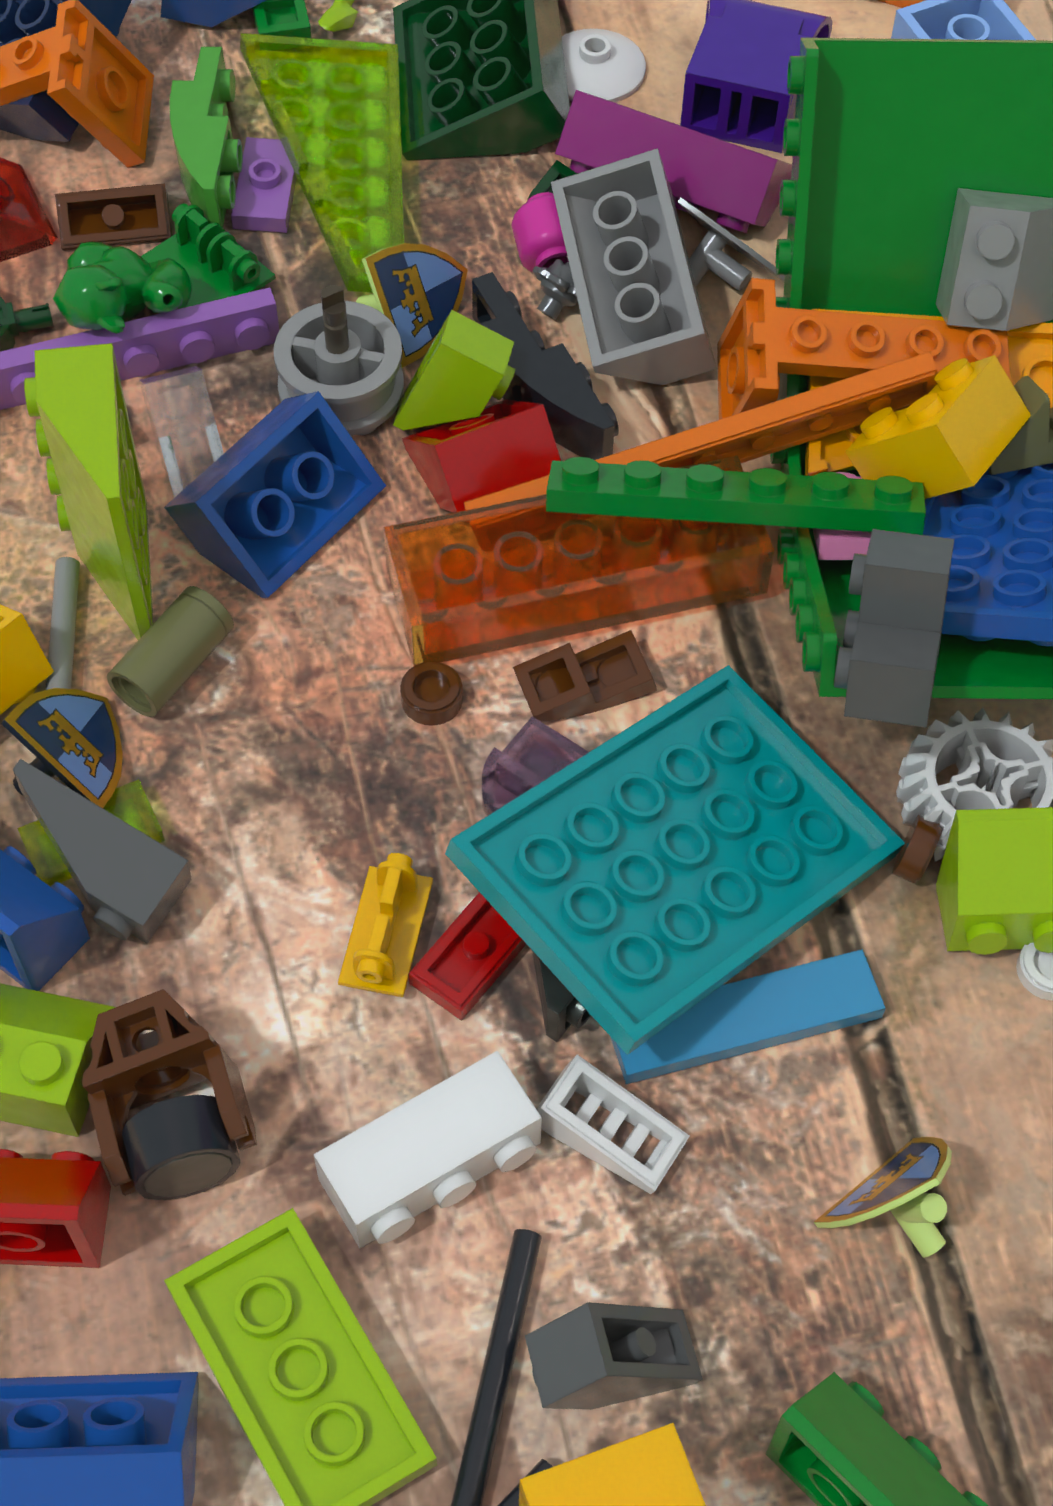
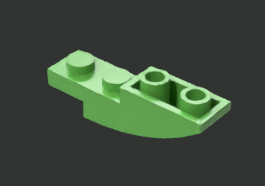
M201 47L194 81L172 80L170 123L181 179L189 201L192 205H197L203 210L204 218L208 220V224L218 223L223 227L226 209H234L236 187L233 173H240L243 165L242 143L240 139H233L226 105L227 102H234L235 75L233 69L225 68L222 47Z

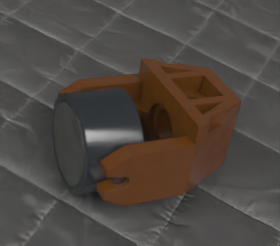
M164 989L98 1014L90 1045L92 1048V1060L89 1067L84 1071L82 1084L83 1088L88 1092L89 1105L102 1158L112 1184L115 1187L120 1185L124 1196L137 1191L146 1199L171 1200L205 1192L232 1176L240 1165L237 1146L241 1151L257 1145L254 1122L239 1069L222 1047ZM144 1030H153L152 1032H149V1033L140 1034V1033H142ZM163 1067H167L165 1070H157ZM205 1080H208L213 1086L215 1097L197 1094L171 1098L155 1103L127 1120L129 1110Z

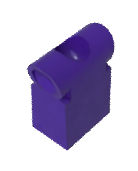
M707 0L705 25L685 74L680 126L723 141L782 153L785 119H793L797 95L788 94L787 91L789 57L799 56L800 38H830L832 31L831 17L752 0Z

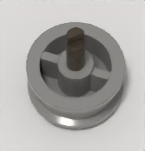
M329 285L321 291L322 303L314 304L294 314L286 321L276 336L274 362L278 372V394L280 402H282L286 398L319 391L351 436L366 435L388 420L402 400L404 393V377L401 368L402 342L397 328L383 313L365 304L344 301L343 288L337 285Z

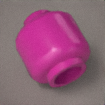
M549 192L538 193L529 198L516 211L511 224L521 264L530 272H532L535 266L549 268L556 259L562 260L564 264L566 262L569 263L554 195Z

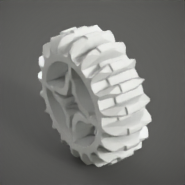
M984 708L975 714L973 721H969L959 710L950 717L948 725L935 719L933 724L928 727L926 736L918 734L917 738L912 741L907 757L903 758L898 774L901 777L896 790V796L898 798L897 802L904 804L901 812L903 824L912 825L918 815L923 816L924 820L940 824L942 832L934 851L936 862L944 856L956 810L1009 809L1016 807L1019 800L1030 797L1032 808L1053 807V757H1051L1053 754V739L1034 740L1035 731L1033 723L1023 727L1021 730L1011 726L1012 721L1009 712L1001 717L999 722L990 721ZM956 764L959 770L958 775L952 776L950 783L938 786L936 775L946 767Z

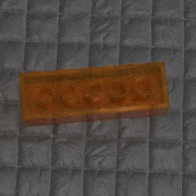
M738 455L678 467L689 469L694 465L707 464L719 467L723 471L744 472ZM546 494L384 527L386 570L413 666L430 661L441 663L767 594L775 552L765 525L546 512Z

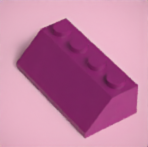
M578 90L575 91L555 153L571 159L569 168L576 173H581L658 148L672 190L676 209L687 212L678 203L679 199L682 198L698 210L700 206L719 212L716 223L747 233L750 223L766 227L779 204L781 180H791L792 164Z

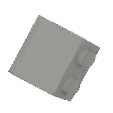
M958 188L936 299V306L947 325L1008 331L1053 320V198Z

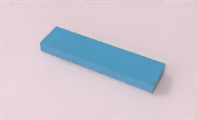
M863 949L724 984L628 1055L612 1038L611 1041L625 1084H630L880 1019L883 1017L886 1008Z

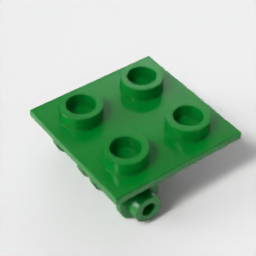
M184 203L177 206L172 214L176 234L141 256L148 263L171 258L185 268L192 284L191 298L186 307L257 291L276 279L275 274L259 262L257 256L252 251L245 250L236 242L235 237L229 232H225V229L220 224H208V220L204 218L203 210L197 205H187Z

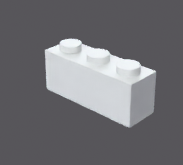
M497 1050L315 1153L314 1159L318 1180L359 1248L366 1246L374 1240H377L379 1244L388 1243L408 1231L415 1222L414 1217L432 1206L439 1204L441 1208H446L463 1200L475 1189V1181L499 1168L501 1172H509L527 1162L535 1154L536 1146L541 1143L542 1117Z

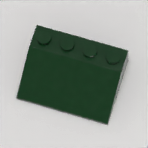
M408 0L393 8L402 155L407 161L526 153L561 137L570 105L557 0Z

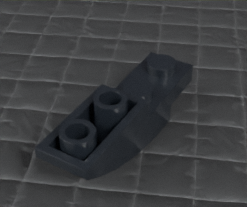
M493 272L473 278L472 316L474 321L514 341L508 365L515 368V373L502 398L504 400L543 404L555 442L574 454L593 460L612 455L614 436H617L619 433L618 422L611 406L608 403L601 404L593 392L592 381L582 362L575 363L563 343L545 349L540 334L536 330L529 331L522 320L520 305L512 291L505 292Z

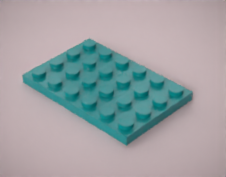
M728 665L453 837L449 842L445 855L628 1055L895 858L905 842Z

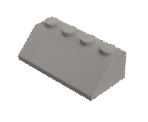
M658 148L551 182L595 373L665 385L717 369L672 190Z

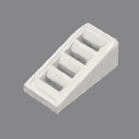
M578 1054L563 1069L536 1109L542 1117L541 1129L649 1194L655 1192L690 1135ZM576 1091L586 1097V1099L574 1115L565 1106ZM601 1106L610 1111V1114L600 1129L596 1131L588 1125V1122L598 1107ZM625 1120L635 1127L620 1148L611 1139ZM649 1134L660 1141L643 1165L634 1156Z

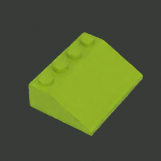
M106 343L34 350L35 377L25 378L24 380L25 398L29 416L41 417V419H36L37 444L41 457L51 456V458L46 460L47 477L51 495H59L57 496V512L60 529L62 532H72L77 554L139 640L154 624L147 501L113 344Z

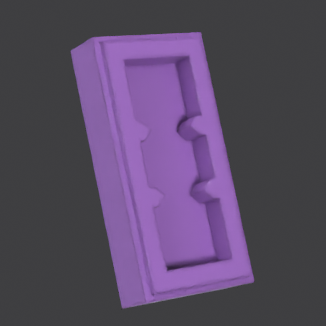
M246 137L243 165L236 188L235 207L232 209L231 214L233 229L287 233L301 156L299 141Z

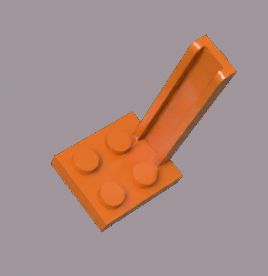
M68 0L58 4L55 27L0 46V106L47 90V94L127 168L145 163L154 75L79 0Z
M751 278L717 343L719 420L777 401L780 386L779 373L849 378L930 351L937 367V373L950 363L962 358H966L969 363L995 355L1010 379L1007 331L947 325L945 321L776 307L775 280Z

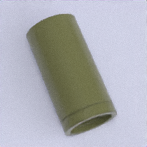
M194 586L187 587L107 674V681L111 689L126 705L136 712L147 717L156 716L232 631L234 622L231 615L214 596L205 590Z

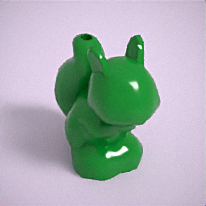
M101 242L81 243L68 258L67 271L59 284L53 300L69 325L79 329L100 330L105 328L117 334L123 332L125 322L134 319L146 307L153 313L159 314L185 308L191 298L192 284L185 268L171 258L148 263L132 250L122 246L112 247Z

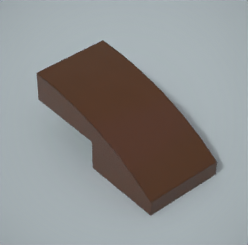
M632 630L576 654L571 644L567 643L513 667L536 723L597 712L657 691L654 679Z

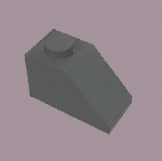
M587 1302L525 1335L533 1367V1378L538 1388L542 1408L592 1410L690 1386L703 1380L682 1309Z

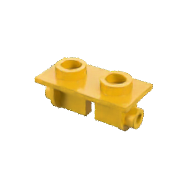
M390 853L387 856V860L381 862L378 867L369 866L338 979V985L404 997L409 978L408 974L411 970L433 884L432 877L416 874V871L412 868L413 860L409 856L401 853Z

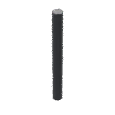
M517 1229L513 1234L451 1506H482L542 1239V1236L534 1231Z

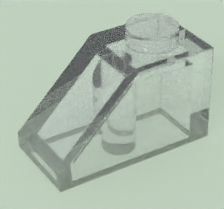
M196 366L139 380L155 441L173 498L224 454L203 371Z

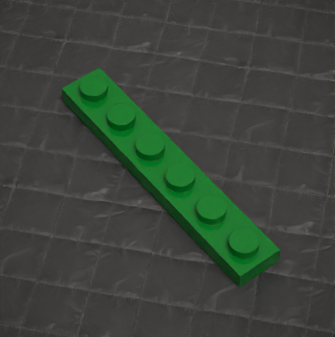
M573 457L565 461L552 460L546 490V512L865 532H872V529L918 535H923L926 516L923 483L911 482L899 476H884L877 480L847 478L845 475L836 472H822L814 476L787 475L772 468H760L752 472L723 471L719 467L707 464L694 465L688 469L660 467L658 464L650 461H633L627 465L598 463L587 457Z

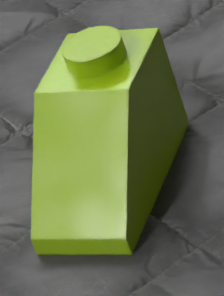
M451 310L404 391L393 426L401 430H408L479 417L491 396L501 400L512 381L515 368L509 366L508 362L514 341Z

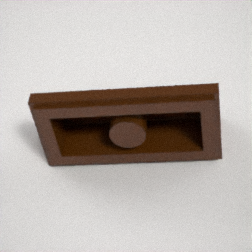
M165 183L55 194L62 250L77 249L81 243L101 242L111 246L162 241L171 237L169 202Z

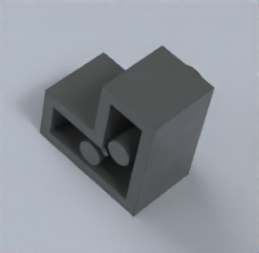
M872 529L867 555L854 553L849 594L861 595L860 611L848 610L843 647L839 649L834 682L835 688L847 689L844 716L927 728L955 539Z

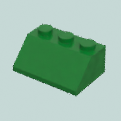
M835 1372L787 1409L781 1416L766 1451V1455L817 1506H988L975 1494L969 1491L961 1494L939 1473L942 1469L941 1464L926 1445L913 1436H907L905 1439L900 1436L882 1418L884 1410L881 1404L865 1387L854 1381L847 1385Z

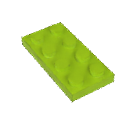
M293 1208L164 1280L170 1295L284 1506H372L437 1466V1457Z

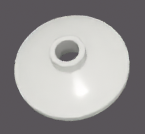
M582 29L562 36L569 101L572 102L575 91L578 90L617 103L631 96L641 86L645 77L646 62L640 48L629 38L604 29Z

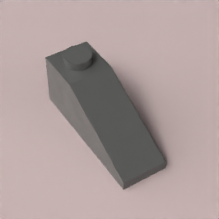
M20 759L13 768L20 791L89 906L96 912L93 920L105 931L121 940L126 941L130 934L148 944L192 880L189 861Z

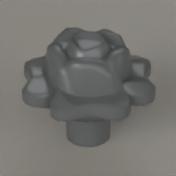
M556 259L549 268L538 266L533 268L532 272L541 281L540 286L545 294L537 307L539 311L556 320L564 306H576L578 300L568 262L564 264L562 260Z

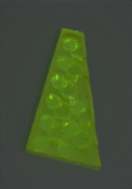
M241 33L240 51L347 291L372 292L362 259L381 249L404 243L398 44Z

